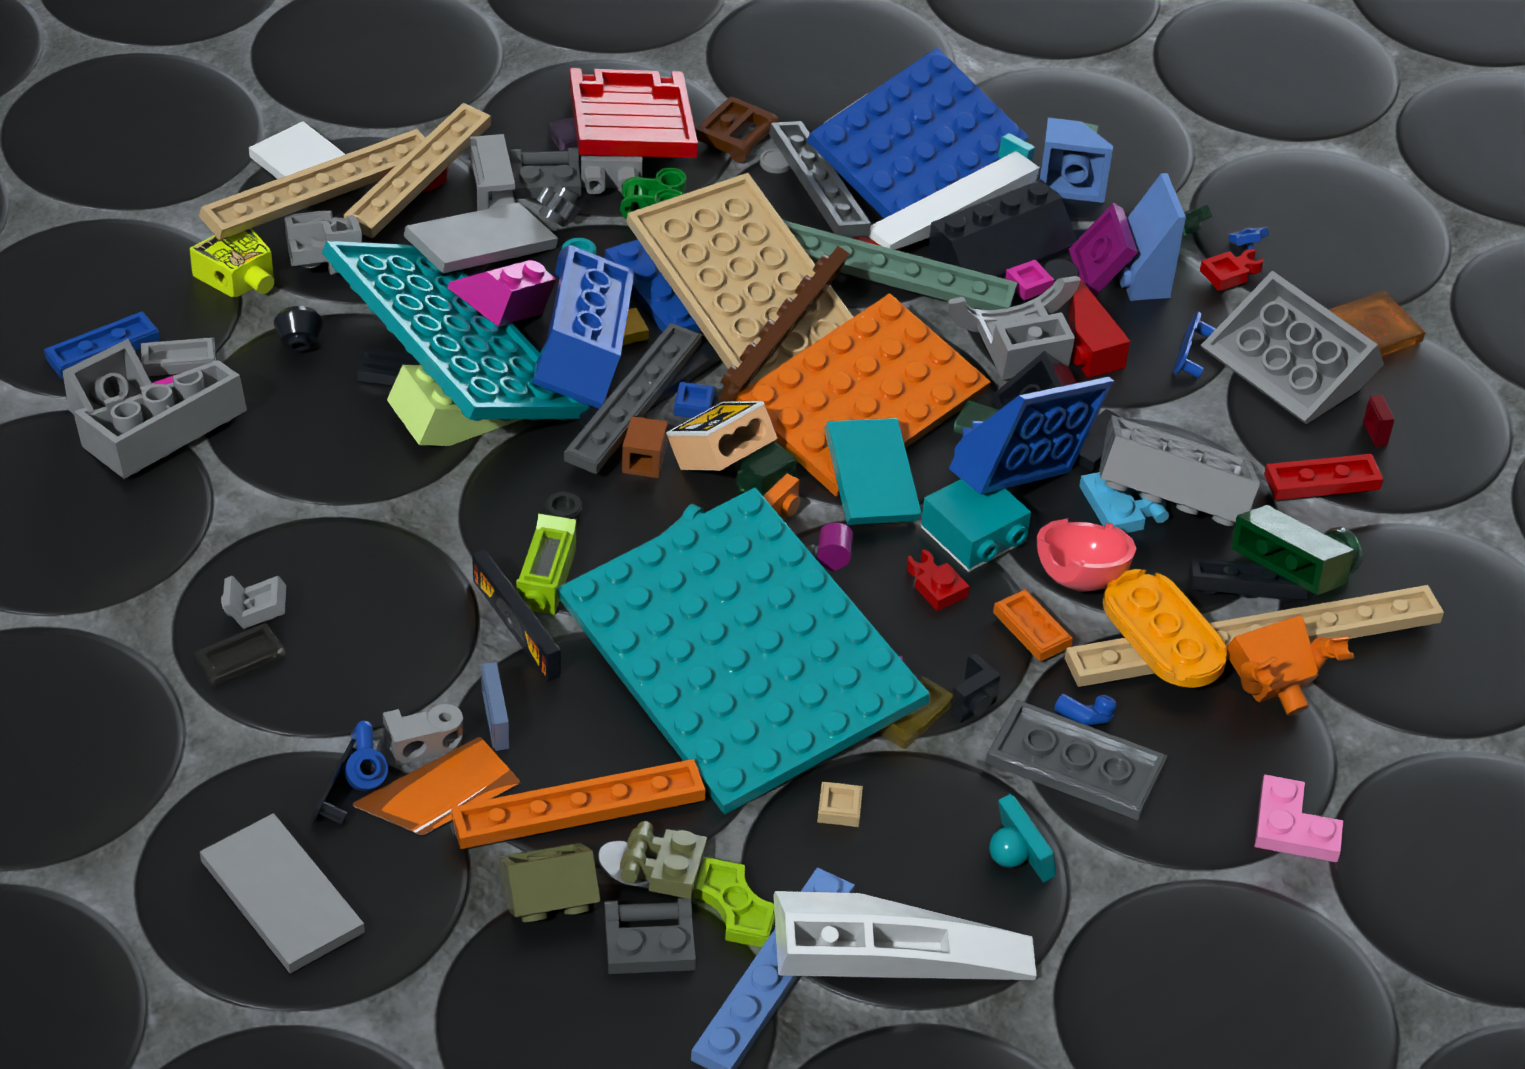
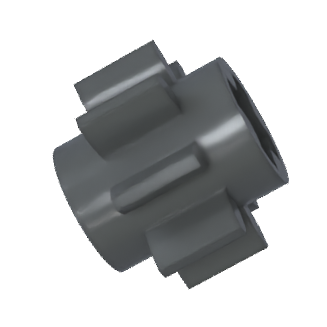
M556 183L553 190L544 186L537 198L543 204L539 212L559 225L562 224L564 219L573 222L581 210L580 207L574 204L579 196L559 183Z

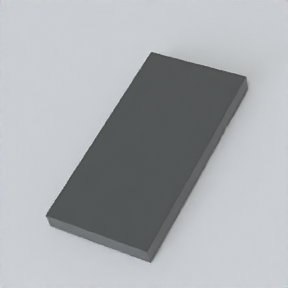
M1016 700L987 753L986 763L1138 821L1166 765L1168 755Z

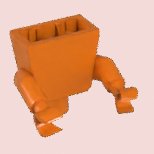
M1302 615L1235 636L1226 646V656L1241 677V685L1244 691L1252 694L1259 703L1279 697L1287 716L1302 712L1309 707L1302 689L1307 687L1318 676V671L1328 658H1336L1338 661L1354 659V653H1350L1348 650L1349 635L1334 638L1318 637L1310 643Z

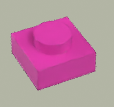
M1036 260L1006 270L1005 279L1017 282L1015 292L1023 300L1043 294L1054 284V279Z

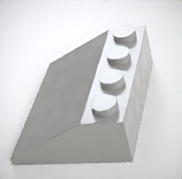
M1271 271L1201 344L1203 350L1305 424H1308L1359 391L1384 365L1377 343L1274 271Z
M1110 415L1099 468L1100 478L1106 480L1105 485L1119 491H1126L1127 487L1141 491V497L1156 503H1162L1163 499L1177 503L1176 508L1189 514L1197 515L1199 511L1212 514L1214 521L1226 526H1233L1237 515L1250 511L1260 482L1249 459Z

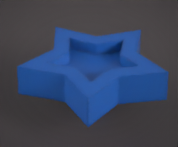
M1268 227L1246 228L1240 232L1228 234L1229 241L1236 243L1237 246L1247 244V249H1253V242H1261V239L1268 236L1269 232Z

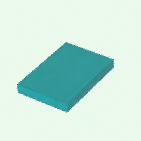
M898 418L827 421L824 430L847 525L918 521L922 513Z

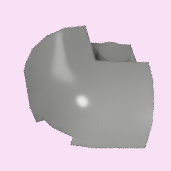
M315 211L284 216L291 266L300 265L304 268H312L327 262L331 275L337 273V271L333 269L332 264L322 254L326 241L362 243V232L354 215L347 216L346 219L333 217L332 211Z

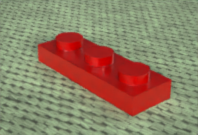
M1372 454L1266 464L1264 472L1275 500L1381 490L1383 477Z

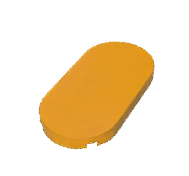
M1132 569L1127 570L1118 579L1112 580L1107 584L1103 598V608L1107 617L1157 676L1173 685L1188 688L1208 685L1221 676L1225 668L1227 647L1224 640L1173 581L1159 573H1155V576L1145 574L1146 570Z

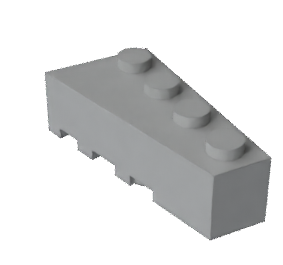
M219 360L174 375L173 382L170 384L151 383L140 387L141 394L122 401L119 396L104 400L105 407L91 412L84 407L73 411L82 447L125 479L155 461L170 455L173 451L189 442L199 439L202 435L216 427L231 421L234 417L247 411L240 375Z

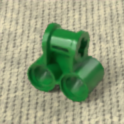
M665 168L657 173L656 179L642 177L626 179L622 185L624 199L620 204L621 215L627 219V214L634 211L635 203L638 204V210L686 194V174L677 168ZM635 186H638V195H634Z

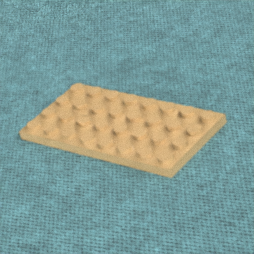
M749 173L627 214L626 223L728 369L732 365L740 366L742 363L739 360L740 356L750 342L758 344L761 340L758 335L770 319L776 322L779 318L776 314L783 302L788 297L794 300L797 296L795 290L806 275L812 278L815 274L812 271L815 266L814 262ZM831 286L821 295L747 387L853 318Z

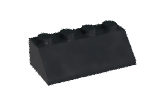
M1041 179L931 222L928 255L935 261L1005 278L1007 269L1032 260H1036L1040 264L1069 252V248L1077 241L1062 198Z

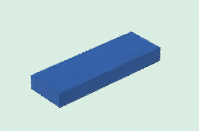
M142 311L44 349L45 359L58 376L64 379L63 370L126 339H129L134 351L141 349V343L161 341L160 333Z

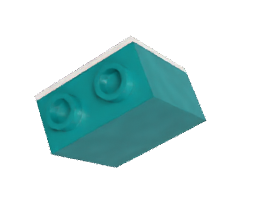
M960 479L924 498L921 528L970 572L1027 542L1031 511L1005 488L979 494Z

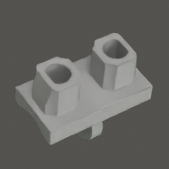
M581 155V188H586L588 194H601L605 191V188H618V191L622 193V185L626 179L642 177V157Z

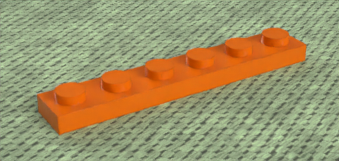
M690 759L452 806L451 816L460 849L704 801L705 787L695 760Z

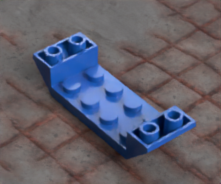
M568 245L560 251L554 276L559 278L550 328L547 341L536 361L533 384L541 386L547 391L556 392L575 399L579 403L598 409L601 408L621 356L635 270L572 245Z

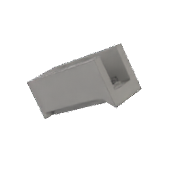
M504 134L470 137L471 166L473 167L477 186V211L515 203L512 192L515 189V181Z

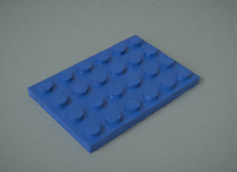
M937 47L812 131L806 141L885 219L999 160L998 152L1002 136L1010 133L1025 142L1029 136Z

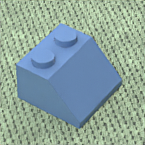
M1048 118L1039 180L1042 179L1061 198L1104 203L1113 145L1081 121Z

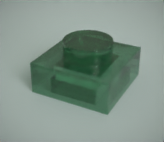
M1208 204L1184 212L1186 219L1183 236L1202 229L1200 222L1213 217Z

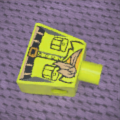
M252 228L221 240L213 235L189 248L193 276L230 297H239L252 289H255L260 294H266L274 285L271 251Z

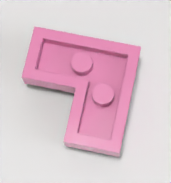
M1264 775L1261 784L1254 847L1338 862L1341 851L1343 820L1302 813L1305 782Z

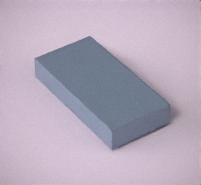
M497 662L484 663L483 667H481L482 695L492 747L495 748V751L509 749V722Z

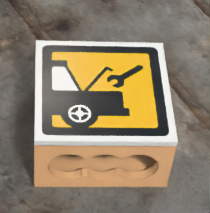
M763 401L721 402L666 432L680 470L721 471L778 439Z

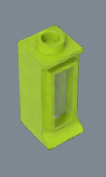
M538 514L536 530L520 577L516 581L517 592L532 612L555 615L560 601L557 588L566 583L576 552V519Z

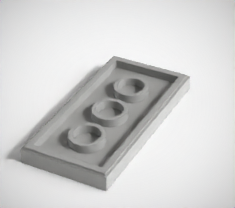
M519 202L408 225L405 227L404 237L443 274L555 249L558 238Z
M274 813L200 851L201 862L289 973L298 970L365 933L364 922Z

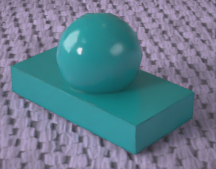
M1011 794L999 799L1001 822L1004 828L999 829L992 835L989 843V852L992 859L1000 866L1007 868L1020 866L1028 860L1043 883L1056 877L1054 852L1017 799Z

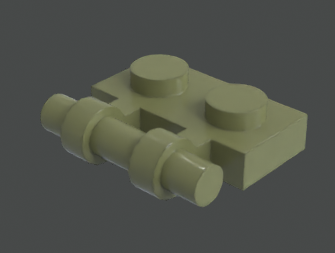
M647 821L640 822L637 828L631 831L627 842L629 850L624 852L620 862L622 880L626 883H634L637 878L650 880L649 891L691 899L705 854L707 837L695 835L685 830L675 831L666 829L663 838L654 837L652 824Z

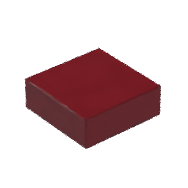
M1373 395L1368 400L1363 424L1376 447L1387 446L1395 418L1383 395Z

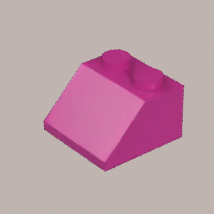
M528 260L449 282L448 289L499 327L543 314L556 278L548 273L539 262Z

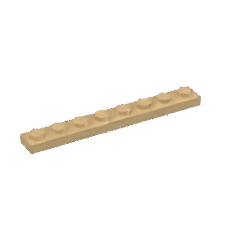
M414 129L202 206L199 218L219 240L381 180L419 145L425 137L418 129Z

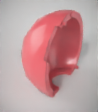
M1067 518L1050 522L1043 526L1037 535V552L1040 563L1046 573L1056 583L1077 592L1107 589L1109 582L1118 579L1129 570L1137 549L1133 539L1123 530L1114 527L1113 523H1105V526L1088 522H1068Z

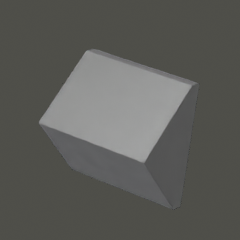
M129 339L62 371L68 409L72 413L84 407L89 412L105 407L104 400L119 396L122 401L141 394L140 387L151 384Z

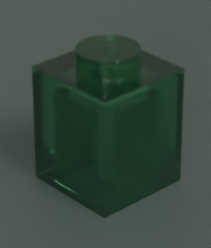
M774 440L738 460L737 485L743 493L756 488L764 496L786 474L795 477L797 459Z

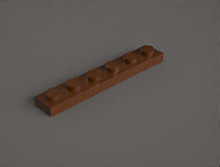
M838 245L830 256L824 253L812 270L815 272L814 276L811 278L806 275L795 290L797 294L795 299L793 300L788 297L783 302L776 314L779 316L777 321L774 322L770 319L759 333L758 337L761 340L758 344L750 342L740 356L739 360L742 361L740 366L732 365L727 370L721 380L725 387L719 400L722 402L735 401L737 395L747 388L767 361L839 275L850 254Z

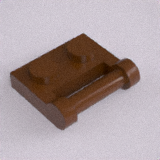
M730 96L695 129L698 141L729 153L734 161L743 163L750 156L751 150L769 134L771 123L780 121L775 114ZM752 123L758 125L742 141L736 139Z

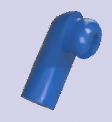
M1063 693L1058 698L1054 711L1068 719L1090 726L1110 722L1115 716L1113 712L1117 704L1113 698L1101 695L1096 698L1094 705H1084Z

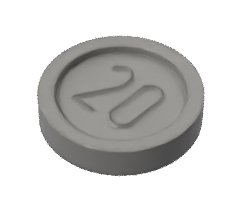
M778 148L767 149L760 155V166L767 172L784 173L791 169Z

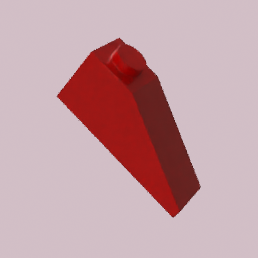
M1081 280L1078 289L1069 300L1070 329L1075 337L1071 353L1074 364L1079 366L1088 378L1126 368L1130 340Z

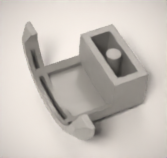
M1077 276L1058 278L1048 290L1037 298L1006 309H974L966 304L964 297H956L948 301V312L953 321L961 328L980 333L1002 380L1013 378L1043 351H1046L1068 367L1075 337L1063 313H1052L1070 300L1078 289L1081 279Z

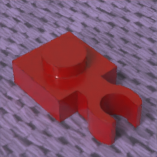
M1254 249L1246 250L1238 257H1235L1229 251L1202 260L1200 272L1218 291L1247 282L1249 274L1260 273L1263 269L1264 259L1254 261L1256 252Z
M925 549L921 553L922 563H918L911 556H908L907 571L916 577L915 588L936 611L968 597L970 586L948 563L937 566L934 563L933 555Z

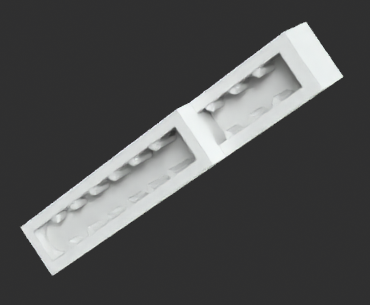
M1015 151L871 225L868 237L880 246L894 250L929 238L931 222L1036 182L1040 167Z

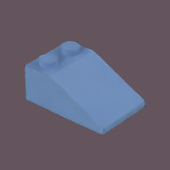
M1168 173L1159 175L1127 217L1138 253L1129 264L1119 271V282L1121 287L1126 288L1130 301L1171 298L1186 216Z

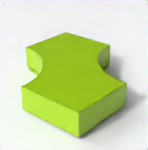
M703 857L694 887L693 898L711 905L718 911L725 922L726 941L762 948L772 934L774 927V904L761 899L749 888L745 880V865Z

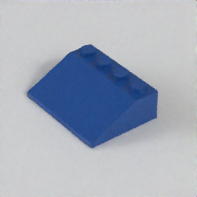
M1110 377L1019 395L958 442L954 449L955 456L949 469L979 494L1070 473L1114 380Z

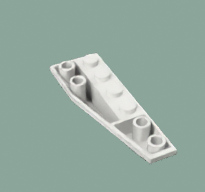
M775 891L773 895L778 975L1000 980H1035L1037 977L1032 936L861 893Z

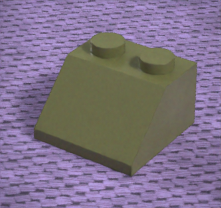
M580 842L497 857L509 911L515 917L522 916V922L548 918L547 911L564 909L565 914L587 912L590 910L589 904L600 902L593 850Z

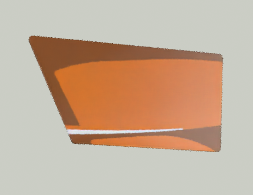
M477 737L355 801L353 806L417 834L425 835L452 820V806L492 799L518 785L520 780L481 737Z

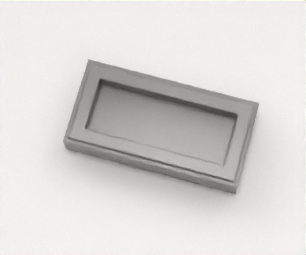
M214 338L141 343L142 366L148 376L179 374L216 361Z

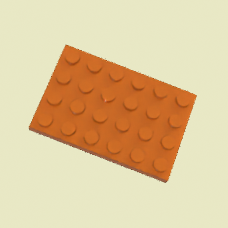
M889 293L741 391L735 401H763L778 438L774 441L837 497L840 493L824 430L827 421L898 418L906 449L987 392L991 381Z

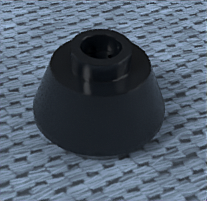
M292 306L279 312L274 318V327L283 345L292 351L302 352L308 350L316 343L323 327V319L312 308Z

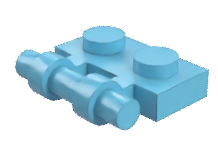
M1100 472L1081 476L1079 487L1103 526H1105V523H1113L1114 527L1129 533L1143 530L1145 517L1153 516L1157 523L1165 522L1169 517L1165 509L1166 502L1164 499L1162 503L1152 502L1141 497L1142 500L1135 501L1131 495L1138 493L1141 495V491L1127 487L1126 491L1110 488L1105 485L1106 480L1100 478Z

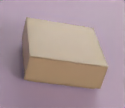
M822 782L817 823L859 827L863 786Z

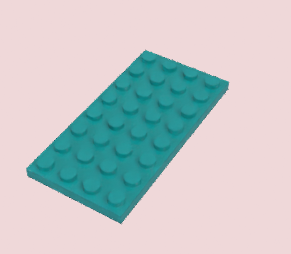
M326 241L322 254L332 264L333 269L342 275L350 284V288L358 293L366 302L368 308L386 325L387 330L397 337L405 346V350L413 355L421 364L423 370L442 388L443 393L453 400L466 418L473 421H481L482 419H500L503 421L511 419H529L533 421H538L539 419H558L565 421L567 419H580V414L590 408L589 405L579 403L575 399L559 393L547 391L541 386L532 383L536 361L540 355L537 349L512 323L499 327L448 289L449 282L469 277L463 270L443 274L413 245Z

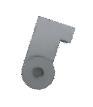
M439 704L429 712H421L404 717L401 716L399 709L384 712L383 738L394 766L449 753L460 747L463 741V715L460 709L450 704Z

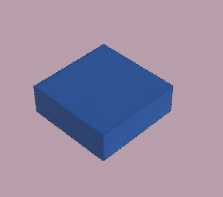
M680 382L674 404V416L694 418L712 408L716 387Z

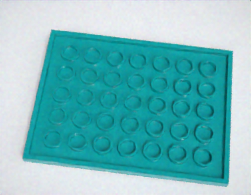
M756 488L557 588L559 600L683 761L695 760L706 792L724 815L930 703V693Z

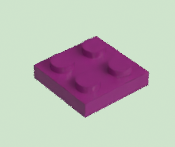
M1114 203L1069 248L1072 261L1079 271L1078 276L1094 296L1107 287L1114 276L1125 265L1129 264L1138 253L1124 209Z

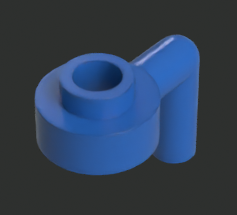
M363 720L351 732V739L356 740L357 751L348 758L344 774L351 787L367 792L376 789L383 783L388 773V764L385 757L379 751L373 749L372 725L370 722ZM364 761L371 762L375 768L374 774H363L360 770V764Z

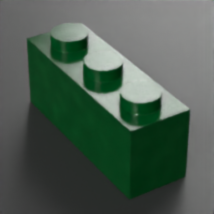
M1268 505L1239 514L1236 517L1231 549L1265 566L1316 595L1348 584L1354 549Z

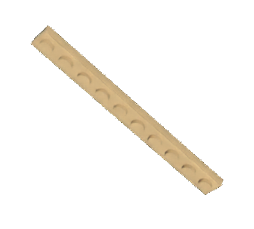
M1424 585L1212 622L1210 625L1222 637L1227 646L1235 636L1302 615L1310 643H1312L1318 637L1334 638L1349 635L1350 639L1441 623L1444 611L1429 586ZM1126 638L1066 648L1065 660L1078 687L1155 674Z

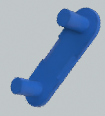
M1199 311L1194 315L1186 330L1172 371L1175 375L1181 369L1199 378L1204 367L1187 359L1194 332L1208 338L1216 330V328L1200 320L1202 313Z

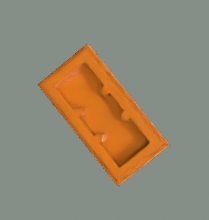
M1026 589L994 603L993 613L1039 662L1071 647L1073 638Z

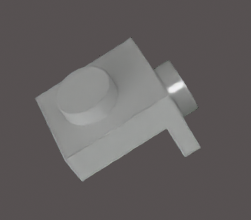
M234 576L224 579V593L221 596L222 607L225 613L233 617L243 629L285 614L286 584L279 576L243 588Z

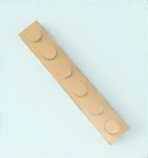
M462 103L344 214V218L347 219V216L354 215L358 220L362 234L374 238L470 146V137L481 136L491 126V115Z

